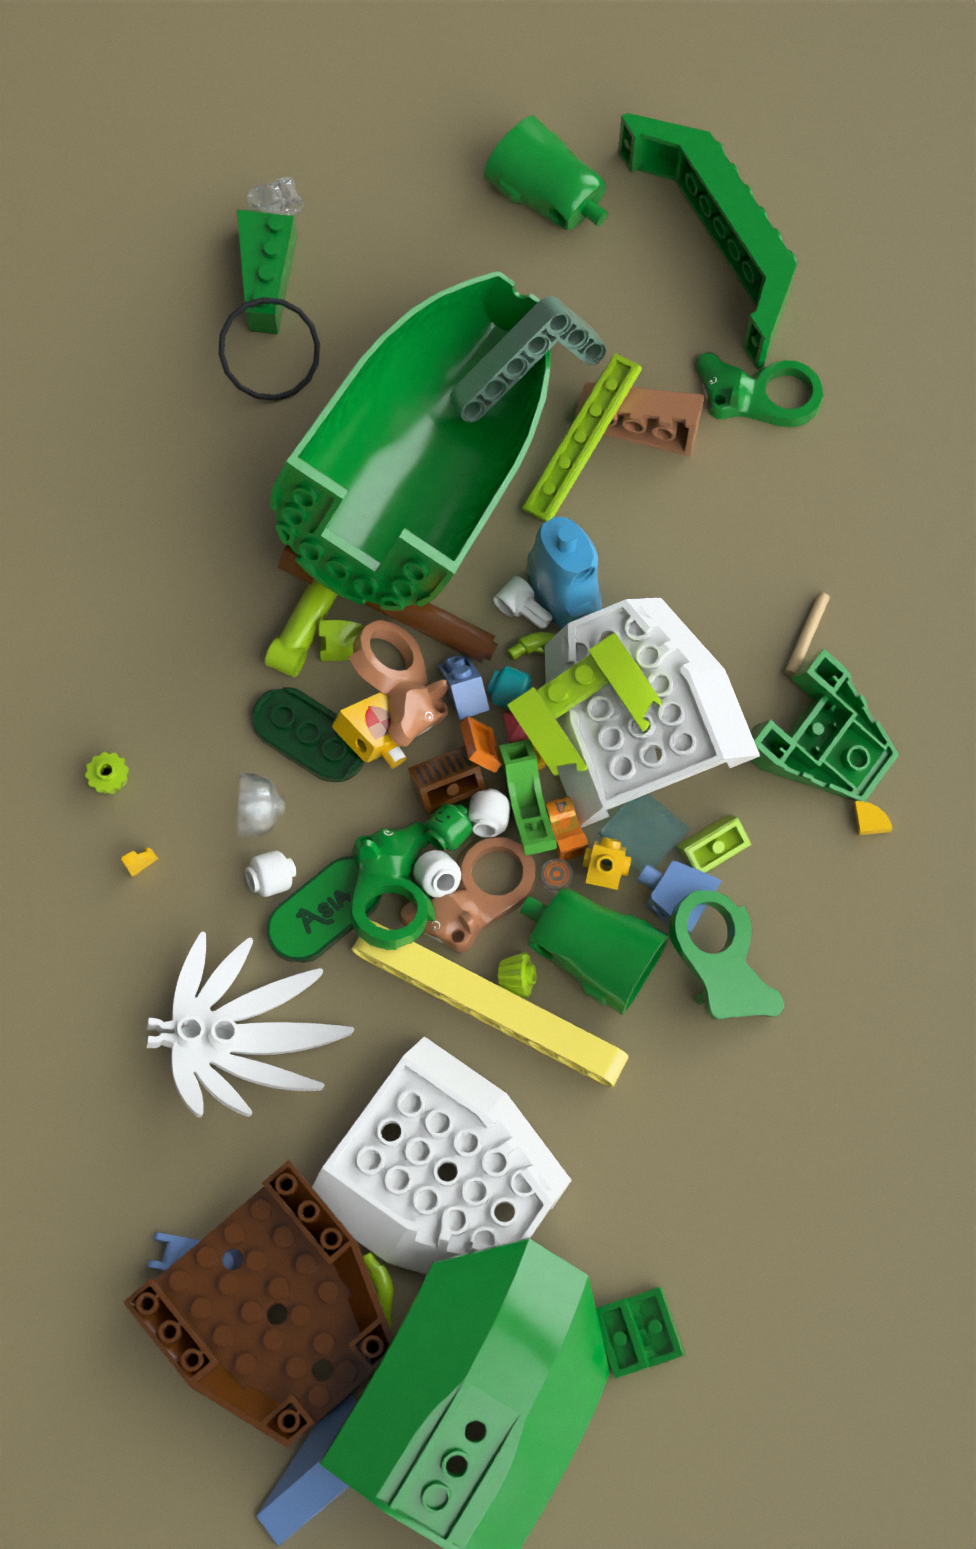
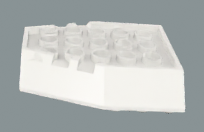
M662 598L625 599L568 623L545 645V680L547 684L590 655L588 650L601 642L605 635L615 632L662 701L661 706L652 702L643 719L648 721L650 725L644 732L638 726L610 683L556 719L589 768L586 771L578 772L576 763L557 766L566 795L570 797L581 828L609 817L608 809L725 762H727L729 768H732L760 756L725 669ZM651 748H658L662 751L661 759L656 763L645 761V753Z
M423 1037L398 1062L324 1164L312 1188L358 1243L388 1264L427 1275L432 1262L528 1237L531 1238L550 1209H553L571 1179L507 1093L435 1043ZM391 1123L398 1125L401 1129L400 1137L392 1142L386 1141L381 1136L383 1127ZM451 1163L457 1168L458 1174L454 1180L446 1182L438 1177L437 1171L442 1164ZM501 1203H508L514 1208L515 1215L512 1220L501 1222L495 1217V1208Z

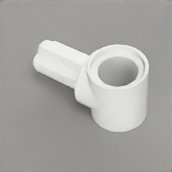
M513 576L493 597L495 605L505 615L509 617L523 615L539 629L546 628L553 619L552 614L533 600V589L519 576Z

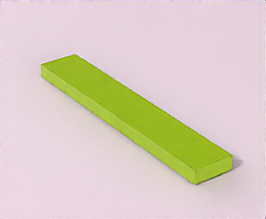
M616 353L613 354L523 505L522 510L544 523L554 518L640 374L642 368L639 364Z

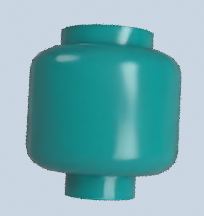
M504 666L500 671L495 670L487 693L491 695L492 703L510 710L507 704L533 688L530 686L531 676L510 666Z

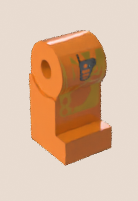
M567 796L546 802V811L556 838L557 849L555 850L559 862L585 855L589 844L585 833L582 832L570 797Z

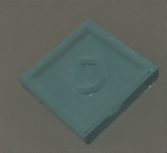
M648 793L626 802L604 825L598 835L601 838H612L621 841V846L627 847L625 856L632 857L630 863L642 872L647 864L655 868L683 839L690 828Z

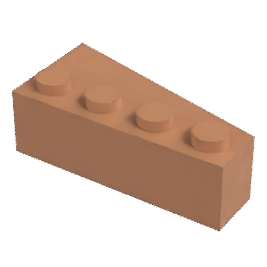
M585 382L575 418L596 383ZM631 387L603 435L690 456L699 427L705 395Z

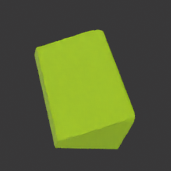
M729 814L677 845V848L689 867L706 873L752 844L739 818Z

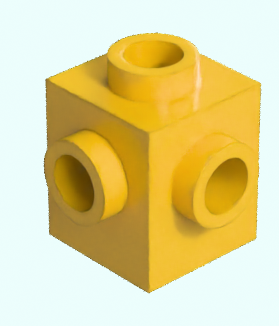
M603 837L601 842L595 841L593 849L586 848L583 867L589 868L586 883L618 890L621 875L628 876L632 858L625 856L627 847H622L621 841ZM609 859L612 864L605 865L602 860Z

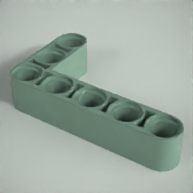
M544 297L453 388L450 393V400L464 421H478L557 341L588 365H594L602 361L606 356L607 347L595 330L557 297Z

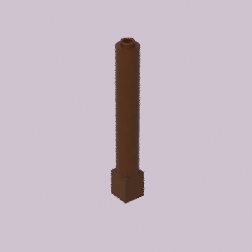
M286 545L283 549L278 568L312 584L314 578L295 561L297 554L290 545ZM368 601L364 604L481 664L484 658L489 661L491 660L498 646L497 643L493 642L495 635L430 602L421 607L417 605L405 606L403 610L399 611L382 610L380 604Z

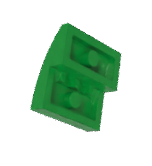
M659 1286L635 1296L623 1298L596 1308L604 1348L615 1379L686 1356L663 1287Z

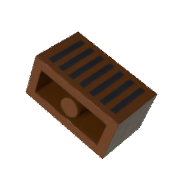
M466 746L408 768L415 793L426 814L437 810L442 804H453L473 796L478 791L486 790L480 766L468 759Z

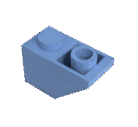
M451 656L444 663L437 664L442 680H447L449 684L447 694L453 710L460 720L466 718V716L470 717L490 710L481 675L467 656Z

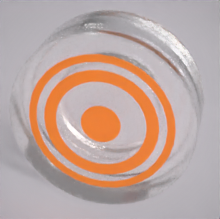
M559 858L547 861L541 869V883L548 891L557 893L561 888H569L573 881L571 865Z

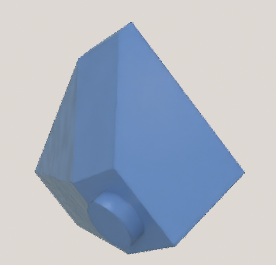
M351 1394L313 1427L257 1514L258 1519L278 1546L349 1488L347 1484L322 1467L319 1462L356 1403Z

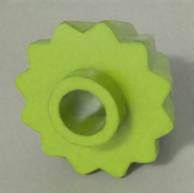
M105 751L100 756H93L92 762L86 765L88 771L85 773V778L89 780V787L96 789L98 793L113 795L115 792H120L121 787H124L128 781L129 768L125 765V758H119L116 752L108 754Z
M522 952L501 960L498 967L500 987L517 996L529 998L537 979L536 967L532 964L530 955L527 952Z

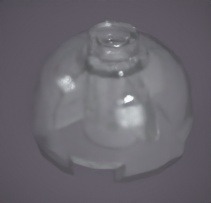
M239 773L238 790L240 792L238 794L236 816L237 837L262 836L275 827L278 816H284L285 797L278 796L277 786L271 779L260 774Z

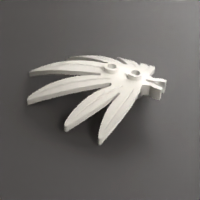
M201 932L179 975L173 999L172 1021L163 1022L160 1019L149 1018L147 1030H156L161 1035L157 1037L148 1036L146 1041V1048H157L162 1045L172 1049L171 1070L173 1081L181 1100L193 1115L200 1118L204 1110L201 1089L194 1074H196L205 1089L224 1106L246 1117H250L252 1114V1110L241 1096L209 1064H214L238 1078L266 1087L292 1091H320L324 1088V1083L302 1075L230 1054L275 1055L292 1053L323 1046L350 1036L354 1028L349 1026L295 1022L235 1023L268 1012L291 1000L321 977L323 973L322 968L270 983L227 1003L216 1011H211L210 1008L225 994L240 972L252 946L253 939L249 937L226 957L210 976L199 996L195 998L202 978L206 954V933Z

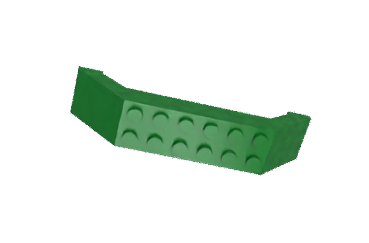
M631 113L621 115L618 153L630 172L638 170L676 182L757 307L756 312L749 315L743 348L757 370L764 367L790 296L798 264L795 254L787 249L783 243L781 233L777 228H773L769 222L766 210L762 206L759 207L750 186L744 184L739 176L736 165L730 163L725 155L722 144L719 141L716 142L710 132Z

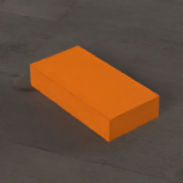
M466 716L460 726L468 759L495 773L502 765V760L493 728Z

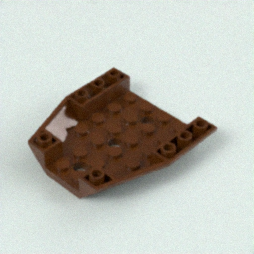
M290 1160L285 1162L262 1182L264 1187L156 1279L150 1278L123 1301L191 1388L287 1448L323 1419L374 1373L394 1338L357 1241ZM233 1249L239 1250L243 1256L241 1266L235 1270L227 1269L223 1261L225 1254ZM275 1304H282L287 1309V1318L280 1325H273L268 1319V1311ZM320 1359L328 1360L333 1368L331 1376L325 1381L317 1380L312 1372L313 1365Z

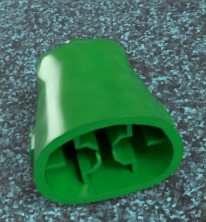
M534 115L528 116L516 124L497 144L487 160L484 169V179L495 186L499 193L510 199V202L525 204L562 229H573L585 218L599 227L608 216V212L598 205L606 191V184L603 179L578 159L566 146L565 142L553 131H550Z
M561 888L548 906L529 896L520 910L521 914L537 923L528 940V946L582 985V989L587 997L590 996L602 1006H609L621 1015L626 1013L659 961L670 938L669 934L652 927V924L636 918L634 915H623L600 906L568 888Z

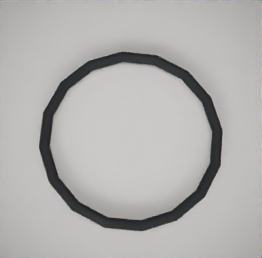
M262 297L243 303L228 316L219 335L218 355L225 375L238 390L255 399L277 401L295 395L311 381L319 365L320 341L314 324L302 309L284 299ZM263 303L282 305L297 313L309 327L314 342L313 364L306 378L292 390L276 395L257 393L243 386L231 373L224 354L225 336L233 320L247 308Z

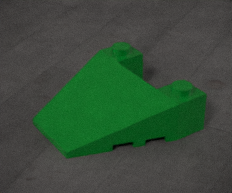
M823 648L808 655L790 678L813 700L788 733H785L771 719L755 725L750 733L760 756L750 761L760 770L853 801L865 802L899 756V753L878 720L875 721L866 707L868 702L863 694L859 695L852 684V676L848 669Z

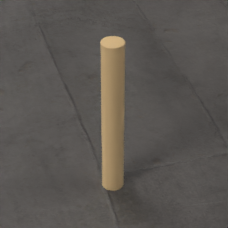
M818 593L785 669V673L791 677L801 665L830 597L826 593Z

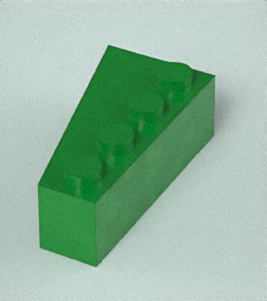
M237 209L245 303L262 297L285 300L297 240L294 216ZM263 303L247 308L245 311L249 331L278 334L284 306Z

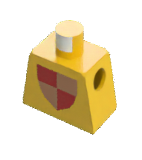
M383 692L377 693L340 710L332 727L364 762H370L383 756L390 768L393 769L407 759L400 749V745L392 740L388 732L391 717L386 694Z

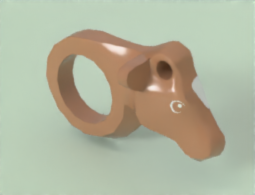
M383 620L374 621L357 634L353 643V654L348 657L354 669L365 681L387 695L391 723L388 728L390 737L400 746H409L417 736L428 731L433 726L441 724L448 715V706L441 698L449 689V684L447 680H439L430 685L427 684L425 664L418 643L405 629L395 623ZM379 638L393 644L401 652L405 660L406 669L397 671L383 665L373 654L370 639Z
M489 837L479 842L473 841L462 850L456 861L461 871L460 884L451 894L438 898L430 897L435 908V921H428L423 933L449 946L457 953L466 952L472 947L477 936L485 927L515 911L532 894L536 884L535 863L531 855L525 856L521 844L507 837ZM490 852H505L512 855L519 862L523 871V877L520 884L512 892L504 895H490L483 892L473 880L472 870L476 861ZM410 900L404 902L399 911L401 924L407 926L414 920L416 915V909Z

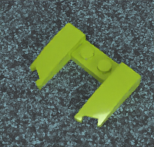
M615 632L588 650L590 655L538 690L533 687L507 704L554 776L558 775L557 766L576 763L578 772L589 769L556 719L607 684H611L643 732L650 725L643 718L652 702L659 706L662 705L661 699Z

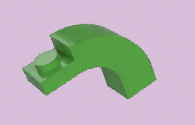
M531 740L500 745L502 771L507 796L511 804V814L519 843L522 844L525 856L557 849L556 838L543 799L537 757Z

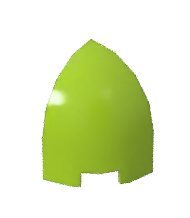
M319 620L321 662L350 660L348 656L353 654L355 638L365 626L352 621Z

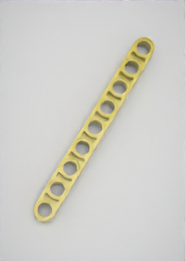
M371 921L377 927L390 930L374 921ZM358 937L351 949L357 956L605 1086L614 1087L629 1058L624 1051L415 942L398 947L397 950H384L371 946L361 937Z

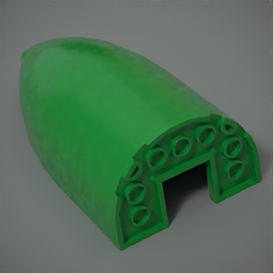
M499 271L466 280L434 294L411 308L385 331L359 359L284 464L275 480L270 496V509L274 510L277 520L274 527L283 544L290 545L297 554L295 561L316 581L350 601L361 605L368 601L380 604L382 610L391 611L403 610L405 606L410 605L421 607L431 602L442 592L459 568L518 471L532 442L546 401L551 369V348L478 421H464L452 404L450 393L540 301L539 298L531 293L529 295L518 293L515 289V282Z

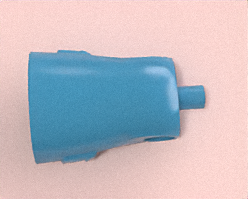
M554 517L543 523L536 533L533 548L528 553V583L534 591V597L538 604L552 614V622L560 628H564L568 623L602 609V598L598 583V553L586 532L570 518Z

